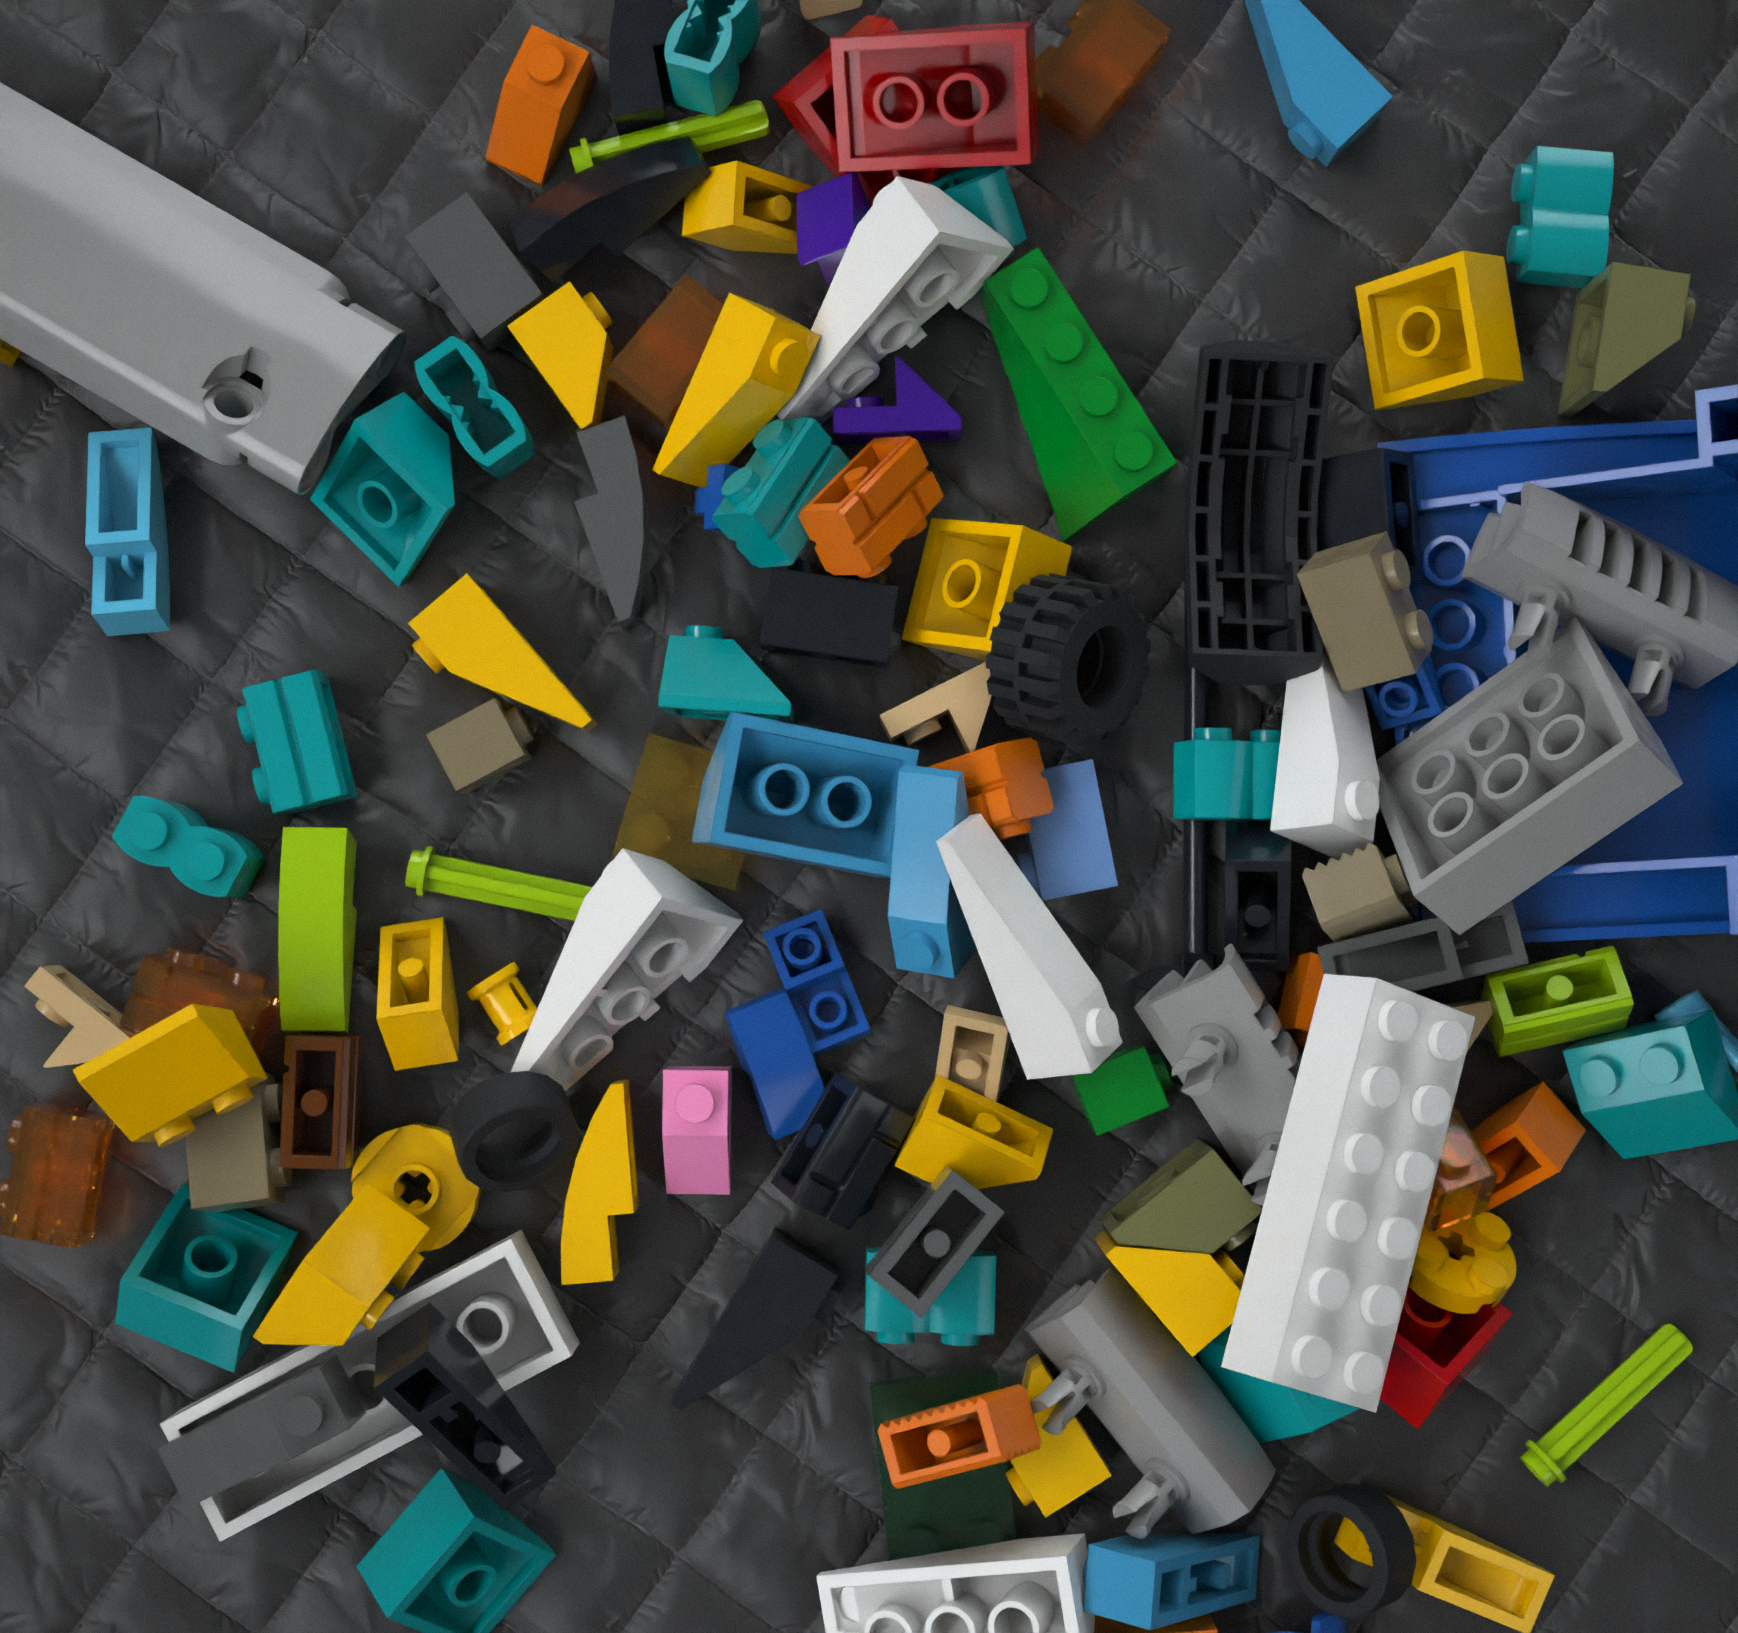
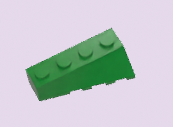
M1039 247L986 279L983 283L980 300L1005 374L1009 378L1023 428L1027 432L1038 464L1037 469L1044 490L1048 494L1061 540L1065 542L1166 478L1177 462Z

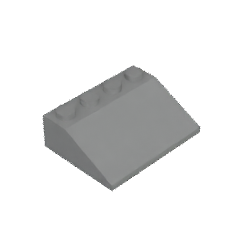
M1576 616L1556 630L1552 653L1549 657L1538 660L1526 659L1527 652H1525L1376 760L1380 777L1379 806L1413 896L1459 935L1684 784L1661 739L1585 625Z

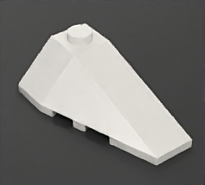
M896 176L892 183L878 192L873 200V206L854 230L811 328L813 332L821 335L794 396L777 413L778 417L781 420L809 417L816 419L822 425L833 416V408L846 405L847 399L854 398L878 377L880 368L877 363L888 353L900 349L905 344L912 349L927 336L921 325L948 302L958 310L983 286L984 281L995 272L1014 248L1004 237L938 187Z
M1322 641L1323 660L1319 669L1286 682L1270 831L1340 860L1342 853L1352 856L1355 848L1364 851L1368 843L1372 844L1374 842L1376 814L1378 813L1380 803L1378 794L1380 777L1363 688L1342 692Z
M981 813L969 815L938 839L936 843L1026 1078L1037 1079L1092 1073L1123 1043L1119 1034L1117 1017L1109 1007L1102 985Z
M622 848L614 860L605 867L602 876L584 898L511 1072L530 1071L548 1075L562 1085L564 1091L568 1090L612 1051L614 1044L612 1036L638 1016L646 1021L661 1008L654 1000L682 975L691 982L706 969L743 922V919L732 908L664 860Z
M1085 1533L1022 1538L820 1572L816 1577L825 1633H1094L1095 1614L1083 1611L1085 1597L1083 1567L1088 1557Z

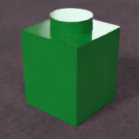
M1139 1043L1110 1054L1092 1073L1069 1075L1090 1128L1097 1136L1169 1107L1163 1091L1173 1088V1084L1159 1052L1148 1055L1145 1046Z

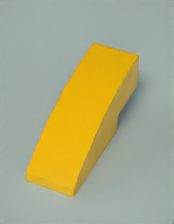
M629 1079L616 1080L610 1084L590 1121L575 1160L565 1200L562 1226L561 1285L613 1281L620 1272L615 1215L634 1213L640 1206Z
M1386 1495L1402 1512L1413 1535L1417 1561L1411 1585L1421 1592L1522 1633H1531L1555 1577L1554 1574L1477 1535ZM1344 1517L1333 1542L1352 1559L1373 1567L1371 1550L1363 1533L1350 1519Z

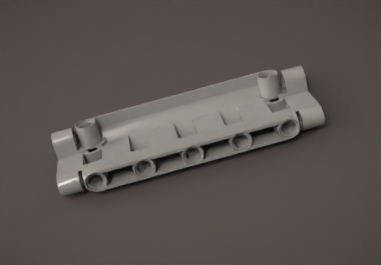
M0 82V339L207 459L222 465L231 466L248 461V465L294 493L304 495L314 485L325 467L335 429L393 369L403 351L406 342V332L357 303L350 304V297L346 287L339 278L328 270ZM245 371L258 375L263 379L262 390L241 379L240 376Z

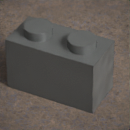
M467 192L405 236L417 254L408 261V264L430 294L441 286L454 304L445 314L467 344L478 337L489 353L513 336L507 326L545 299L542 292Z
M945 1166L864 1270L875 1282L922 1318L1005 1212L954 1170Z

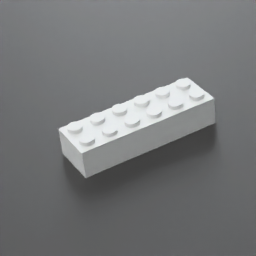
M1323 975L1221 1367L1376 1413L1475 1021L1474 1016L1378 978Z
M522 1230L394 1296V1300L371 1331L359 1324L343 1346L301 1345L187 1405L160 1423L168 1441H171L337 1354L366 1414L349 1430L279 1466L200 1502L220 1542L423 1435L374 1388L377 1338L429 1302L473 1344L504 1391L572 1356L580 1342Z

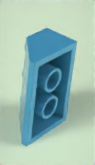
M730 712L702 781L692 843L865 876L890 878L898 771L904 764L917 766L919 750Z

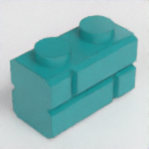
M809 417L789 420L777 419L765 425L753 440V446L757 450L747 465L730 475L722 486L721 493L725 498L713 514L711 520L728 539L736 542V548L754 566L765 568L793 565L809 540L797 515L850 462L838 446L830 443L832 438L816 419Z
M310 670L242 689L246 705L237 707V718L246 743L255 742L261 767L253 768L252 777L256 794L262 805L271 804L273 814L291 815L358 797L327 674L319 670Z

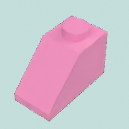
M669 1065L663 1070L662 1141L666 1194L730 1195L732 1066Z

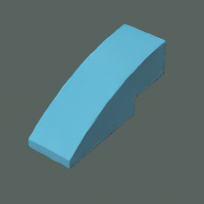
M152 427L89 432L85 546L93 556L91 615L106 636L170 631V579L166 515L156 434Z

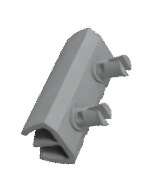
M1527 481L1521 490V505L1507 502L1504 504L1501 514L1488 513L1470 551L1461 577L1520 606L1513 632L1508 640V647L1511 651L1529 639L1526 659L1538 660L1549 657L1552 653L1557 625L1561 627L1576 616L1585 625L1597 645L1635 663L1627 690L1635 702L1642 699L1641 711L1645 716H1659L1667 710V699L1672 682L1683 688L1698 689L1735 666L1738 662V586L1609 516Z
M1230 943L1224 948L1225 958L1217 969L1212 971L1203 959L1196 961L1185 978L1175 970H1172L1149 990L1134 1008L1171 1064L1172 1077L1178 1075L1183 1083L1181 1091L1192 1097L1243 1177L1242 1187L1248 1185L1254 1195L1251 1201L1261 1205L1263 1208L1302 1056L1233 944Z
M1112 1267L1107 1269L1096 1283L1090 1279L1082 1286L1075 1283L1024 1329L1058 1372H1060L1059 1376L1038 1397H1035L1030 1402L1033 1414L1050 1408L1057 1403L1041 1428L1053 1435H1059L1072 1418L1087 1405L1092 1414L1104 1426L1114 1441L1143 1475L1142 1479L1113 1507L1114 1518L1137 1511L1125 1532L1138 1539H1144L1168 1509L1174 1513L1186 1530L1192 1534L1228 1525L1249 1513L1264 1494L1276 1469L1256 1438L1194 1356L1191 1357L1134 1288Z

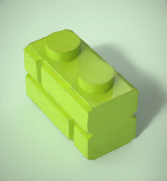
M1614 946L1586 951L1584 957L1573 954L1485 974L1484 989H1482L1480 999L1491 1001L1493 1014L1488 1020L1487 1026L1498 1057L1625 1029L1629 1019L1628 1015H1630L1634 1005L1630 988Z

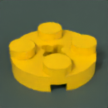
M419 1122L388 1130L373 1139L357 1158L351 1177V1182L353 1181V1199L366 1183H369L431 1228L415 1250L418 1253L440 1249L457 1238L474 1218L478 1209L479 1196L482 1192L481 1188L465 1178L458 1164L449 1131L441 1127ZM406 1172L414 1177L424 1173L430 1179L427 1189L432 1196L427 1204L421 1199H416L411 1204H408L401 1197L406 1190V1186L401 1181V1178Z
M1432 1190L1411 1272L1412 1279L1408 1287L1425 1301L1455 1313H1477L1483 1304H1492V1307H1494L1502 1300L1516 1277L1515 1256L1507 1243L1511 1237L1508 1225L1495 1214L1488 1212L1478 1214L1465 1204L1445 1198L1440 1193ZM1449 1251L1455 1254L1459 1260L1449 1257Z

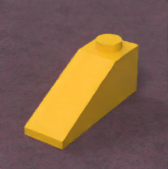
M729 292L652 470L659 475L700 488L707 487L708 467L719 464L728 465L794 396L821 335L775 310Z
M467 573L408 623L420 637L412 644V647L436 674L446 667L450 673L465 681L586 732H590L598 725L477 581Z

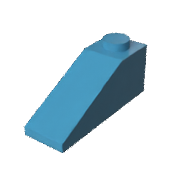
M1244 0L1282 121L1289 129L1288 137L1301 154L1309 159L1317 157L1327 168L1382 115L1393 96L1299 0Z
M904 764L899 769L888 904V921L896 968L954 979L977 949L936 843L938 839L969 816L964 774L960 771Z
M1251 1532L1147 1535L1144 1539L1125 1535L1091 1543L1088 1545V1557L1083 1567V1580L1085 1584L1083 1611L1147 1630H1153L1255 1600L1260 1535Z

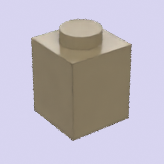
M495 698L426 734L454 789L463 794H468L533 759L525 744L534 740V736L517 706L507 710L504 704Z

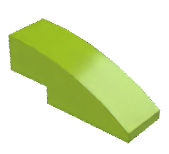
M283 827L278 910L279 1000L281 1031L283 1033L348 1034L357 909L352 904L357 842L348 828Z

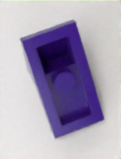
M849 172L796 194L799 263L803 266L818 260L828 288L832 283L857 224L870 210L869 202L857 172Z
M895 356L896 406H884V400L879 397H854L846 400V407L833 408L834 445L868 444L873 438L911 436V438L918 440L919 443L960 441L962 417L898 356Z

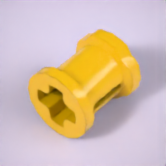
M515 962L505 966L466 992L471 1001L479 1000L500 1032L496 1039L501 1046L528 1030L538 1009L516 976L520 969Z

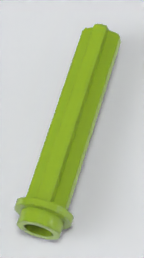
M753 100L727 107L717 117L704 113L587 144L584 137L579 139L580 146L569 148L575 173L577 174L613 156L649 144L689 136L697 144L700 152L704 153L764 137L770 133V125L763 103L759 100Z
M427 846L425 851L415 849L412 851L405 879L406 887L415 888L417 896L425 897L427 891L573 922H575L584 898L593 887L436 854V849L432 846Z
M1663 1324L1536 1443L1529 1439L1525 1443L1528 1450L1520 1457L1521 1461L1546 1487H1549L1555 1480L1562 1484L1567 1479L1563 1473L1692 1354L1693 1346L1691 1342L1672 1324Z

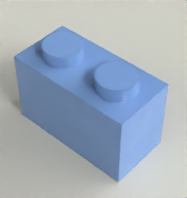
M1093 759L1045 768L1041 774L1042 777L1048 780L1054 808L1051 811L1052 813L1030 819L1033 832L1024 834L1028 851L1017 853L1019 869L1036 890L1042 901L1118 886Z

